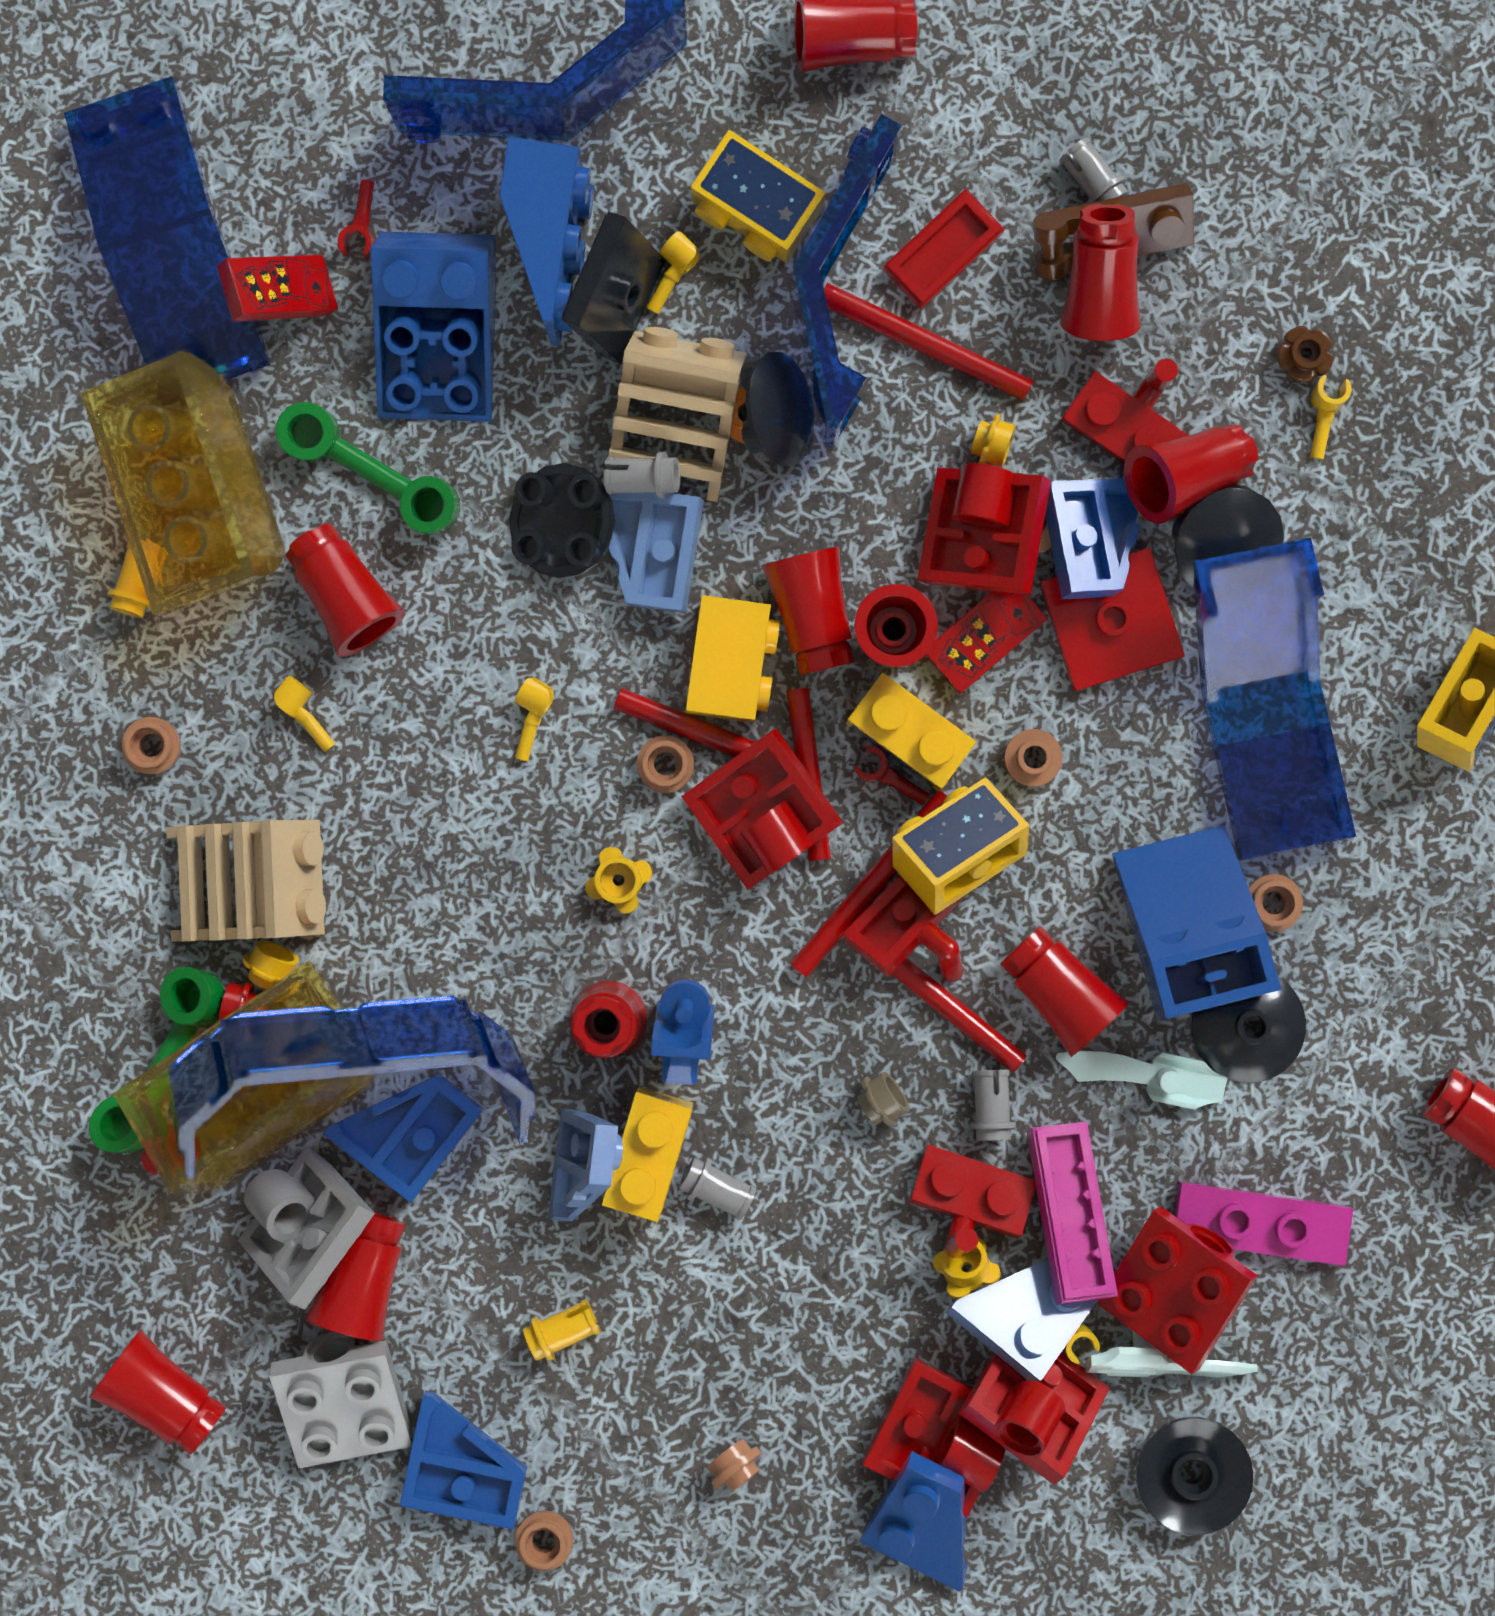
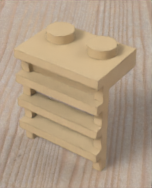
M646 327L644 332L635 331L624 350V364L618 389L617 409L613 421V435L608 457H656L657 453L623 447L625 432L715 449L713 464L676 458L680 465V476L708 481L709 487L706 500L718 502L737 391L741 382V368L745 363L747 352L734 350L735 345L733 343L718 338H703L701 343L678 339L677 332L661 327ZM631 398L720 415L719 430L714 431L628 414Z
M262 820L166 827L167 839L177 838L181 930H171V942L282 938L325 934L324 916L326 913V901L323 895L322 881L324 847L320 835V820ZM229 835H233L234 875L237 927L234 928L232 918ZM201 837H205L209 929H205Z

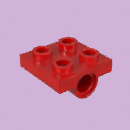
M965 463L961 465V469L937 467L917 580L929 585L1031 595L1051 480L1043 475L1013 473L1001 467L979 463Z
M777 728L767 733L681 796L747 890L779 870L844 823Z
M1160 1206L1152 1211L1114 1274L1118 1296L1099 1299L1097 1305L1192 1375L1202 1367L1258 1275L1232 1257L1234 1254L1233 1247L1219 1234L1202 1225H1187Z
M992 1352L959 1414L1055 1485L1065 1478L1110 1387L1092 1373H1086L1084 1367L1072 1362L1064 1352L1059 1354L1040 1382L1026 1380Z
M914 1357L862 1458L863 1466L893 1481L907 1457L913 1451L963 1476L965 1483L963 1515L967 1519L980 1492H985L992 1484L1001 1466L1006 1449L959 1414L973 1387Z

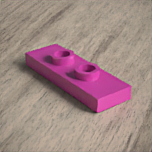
M1087 1122L1029 1129L1027 1137L1056 1305L1118 1296Z
M1179 1181L1174 1216L1187 1225L1198 1224L1211 1229L1223 1237L1233 1247V1250L1346 1266L1354 1209L1350 1206Z

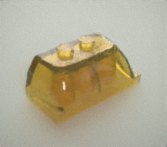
M179 351L80 393L153 615H167L265 577L279 569L285 554L284 543L235 395L231 387L211 366L191 353Z
M307 961L113 1093L169 1193L180 1195L207 1191L233 1181L369 1088L378 1070L374 1058L316 964Z

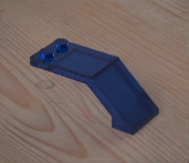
M625 0L624 23L551 83L384 75L383 100L398 132L406 133V138L413 142L437 143L441 141V135L508 138L510 136L524 139L569 141L687 46L686 0Z
M170 76L64 112L98 248L161 401L164 402L271 365L258 320L232 321L217 265L226 258H231V255L213 211L184 104L173 77Z
M883 114L880 115L872 130L863 126L855 137L846 156L850 160L844 172L846 176L795 262L792 271L791 297L823 443L831 448H834L861 401V397L857 395L867 377L839 361L823 283L896 157L902 125Z
M1311 538L1194 561L1193 574L1200 686L1239 862L1357 837L1320 682L1318 600L1324 596V591Z

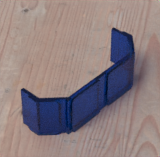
M454 996L367 1002L360 1005L359 1008L334 1010L328 1006L237 1013L232 1015L230 1019H220V1028L211 1036L209 1034L203 1035L168 1067L170 1106L178 1154L182 1155L186 1178L195 1177L194 1132L243 1086L477 1065L498 1082L499 1092L519 1144H528L529 1121L535 1119L536 1093L514 1037L483 1012L479 1011V1017L470 1010L466 999L459 1000V998Z

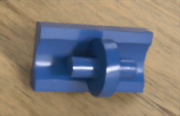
M689 979L674 981L664 989L661 999L657 1003L651 1055L663 1056L662 1082L697 1084L699 1059L710 1060L715 1005H711L710 995L705 987L697 981Z

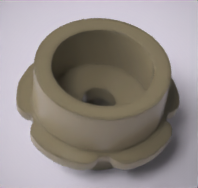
M886 1072L881 1073L872 1080L868 1076L864 1077L861 1081L864 1092L858 1095V1102L863 1112L875 1125L883 1121L887 1126L895 1127L898 1118L909 1111V1104L904 1093L895 1080Z

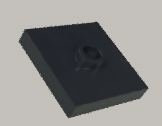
M609 211L607 215L605 214L562 315V321L602 357L622 364L624 350L637 329L666 261L626 217Z

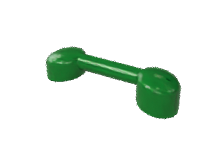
M297 402L286 407L279 415L276 424V438L285 452L292 457L306 462H320L329 457L400 500L402 518L412 530L427 535H437L449 530L457 521L460 513V498L454 487L448 482L433 476H422L412 481L340 438V429L335 417L325 408L310 402Z
M188 966L178 967L169 972L163 980L160 990L161 1006L174 1024L132 1096H111L103 1100L94 1109L89 1120V1134L92 1142L99 1149L109 1153H133L143 1148L151 1140L157 1121L153 1105L197 1028L209 1027L219 1020L225 990L220 980L214 974Z

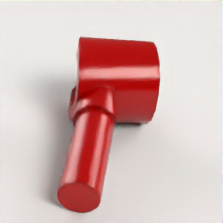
M361 180L356 213L353 216L352 225L343 228L339 233L337 239L338 248L345 256L348 255V241L351 236L356 233H362L366 240L363 257L366 259L371 257V246L375 242L373 234L369 231V215L375 184L371 180Z
M874 746L864 747L867 752L881 759V766L877 772L866 774L860 768L853 765L858 777L868 783L881 781L889 787L892 786L920 805L926 802L930 794L889 767V762L883 751Z

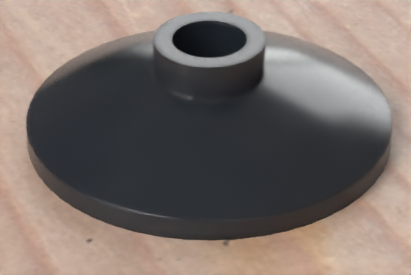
M1278 977L1282 989L1280 991L1192 1013L1191 1031L1195 1047L1203 1061L1213 1071L1233 1081L1256 1083L1279 1075L1294 1062L1304 1043L1306 1017L1299 997L1287 982ZM1257 1016L1262 1022V1030L1257 1036L1250 1038L1244 1033L1243 1024L1248 1017Z
M1184 1417L1166 1423L1148 1438L1137 1461L1136 1483L1143 1504L1160 1524L1181 1534L1205 1535L1225 1528L1242 1513L1252 1492L1253 1467L1246 1447L1237 1435L1225 1425L1204 1417ZM1190 1461L1198 1462L1201 1465V1474L1193 1481H1187L1181 1477L1183 1465Z

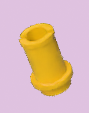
M128 541L127 551L115 589H108L107 595L112 598L109 608L129 616L143 618L145 610L153 608L154 603L149 600L164 552L143 543Z
M587 1299L541 1321L536 1316L531 1319L532 1325L523 1328L526 1342L536 1361L545 1357L548 1361H552L555 1359V1352L594 1334L598 1335L601 1333Z

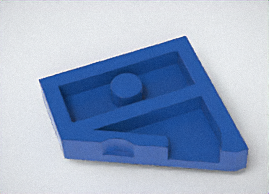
M1124 478L1051 481L1045 515L1061 600L1111 597L1124 589L1130 567L1128 554L1130 549L1136 544L1140 524L1136 523L1138 511L1128 495Z
M439 1073L329 1126L323 1135L411 1203L480 1116L484 1108Z
M425 1391L422 1396L399 1506L514 1530L527 1466L435 1392Z
M911 1451L869 1517L863 1529L860 1542L960 1592L964 1586L967 1572V1562H964V1541L966 1537V1518L963 1515L965 1501L964 1477Z

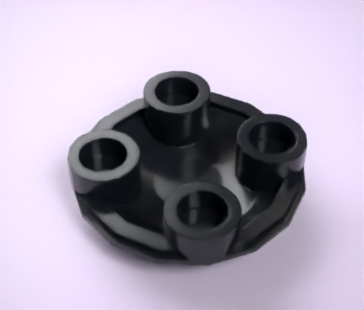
M767 352L759 359L746 361L741 368L740 378L742 386L746 391L745 402L748 419L742 426V439L749 452H763L770 461L781 467L797 465L807 455L813 441L815 415L812 393L804 373L794 359L783 352Z
M567 463L545 466L535 473L529 472L521 476L515 485V496L509 516L513 555L520 563L529 565L536 572L556 578L580 575L598 563L610 545L615 525L613 501L606 492L603 482L586 468Z
M1235 485L1209 494L1192 506L1188 512L1179 515L1172 527V536L1176 541L1174 551L1178 571L1191 588L1209 598L1231 599L1254 590L1270 576L1280 560L1284 542L1280 514L1269 499L1245 485Z

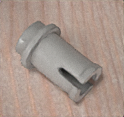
M1089 137L1078 141L1068 149V152L1071 154L1070 156L1066 153L1060 158V164L1065 166L1088 196L1089 200L1087 203L1129 194V191L1124 186L1127 181L1125 176H1116L1092 145Z
M658 452L655 458L607 457L605 461L606 468H611V470L604 469V484L609 495L616 493H656L659 499L667 498L669 493H677L679 490V461L676 457L668 458L666 452Z
M1009 1070L972 1071V1077H974L976 1123H970V1129H976V1141L1011 1140V1128H1016V1122H1010Z
M693 1157L679 1184V1189L687 1192L686 1199L693 1201L697 1197L733 1215L734 1218L742 1220L752 1203L757 1187L748 1185L711 1166L712 1159L708 1157L704 1161Z

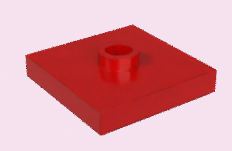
M1150 547L1128 554L1130 567L1124 589L1111 597L1061 600L1057 577L1039 583L1073 692L1185 657Z

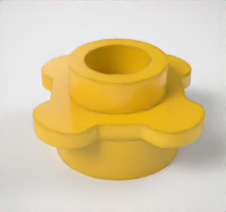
M616 847L605 848L599 854L600 866L595 876L589 878L585 884L586 893L593 900L603 898L615 904L616 909L620 913H631L639 905L637 895L642 885L649 882L652 878V869L646 861L634 862L622 856L621 851ZM618 874L624 877V883L621 886H617L613 882V878Z
M978 1238L976 1248L962 1258L955 1259L950 1257L946 1253L945 1248L934 1257V1269L937 1273L944 1275L948 1282L947 1293L953 1299L959 1300L970 1295L972 1290L983 1285H992L1000 1279V1268L997 1264L990 1262L986 1253V1243L981 1238ZM964 1265L972 1266L970 1271H962Z

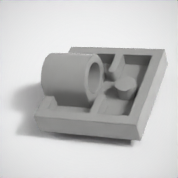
M305 1147L288 1172L278 1169L266 1170L249 1183L245 1190L244 1203L249 1212L254 1216V1219L238 1241L287 1302L306 1309L375 1213L325 1157Z
M332 1331L314 1338L306 1346L303 1356L271 1362L269 1378L298 1469L412 1447L413 1434L387 1340L356 1346L354 1337Z

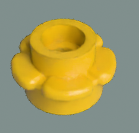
M996 414L991 423L981 420L978 426L971 454L980 456L979 464L1001 468L1005 464L1016 425L1002 421V414Z
M260 940L256 943L252 953H247L243 957L244 966L250 969L248 974L249 980L263 989L278 991L281 986H291L296 981V973L294 971L299 963L298 956L293 951L276 942Z

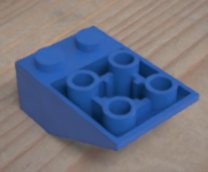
M508 136L499 195L551 345L560 347L562 331H573L562 321V315L573 291V284H570L571 275L579 276L584 266L586 242L581 241L582 226H579L580 218L590 220L592 214L595 187L593 184H590L591 168L583 167L579 147Z
M381 231L371 246L378 418L492 422L496 312V235Z
M1225 825L1112 853L1157 1021L1282 990L1265 929Z

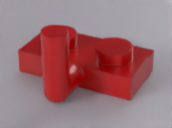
M1168 358L1158 361L1133 396L1097 371H1094L1060 421L1123 464L1128 452L1135 446L1166 442L1189 436L1152 410L1164 390L1177 376V364Z
M899 875L843 933L845 942L887 977L922 943L937 956L942 978L948 982H956L963 975L959 945L953 938L941 930L938 925L965 896L934 915L901 875Z
M927 1144L919 1163L908 1203L953 1217L945 1243V1251L950 1257L958 1259L974 1250L978 1245V1235L974 1231L975 1225L1015 1239L1020 1238L1023 1234L1036 1184L1033 1179Z

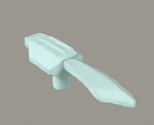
M1079 1051L1072 1057H1070L1068 1052H1059L1056 1055L1057 1061L1068 1069L1078 1082L1106 1080L1147 1084L1146 1091L1153 1101L1193 1110L1207 1104H1222L1227 1083L1226 1076L1210 1069L1204 1061L1165 1052L1155 1055L1152 1063L1122 1054L1103 1051Z
M1132 1331L1133 1347L1111 1348L1106 1352L1091 1355L1086 1361V1373H1106L1107 1376L1148 1378L1151 1375H1163L1164 1373L1191 1375L1173 1360L1167 1359L1165 1354L1134 1331ZM1205 1360L1200 1370L1192 1375L1220 1378L1258 1372L1256 1364Z

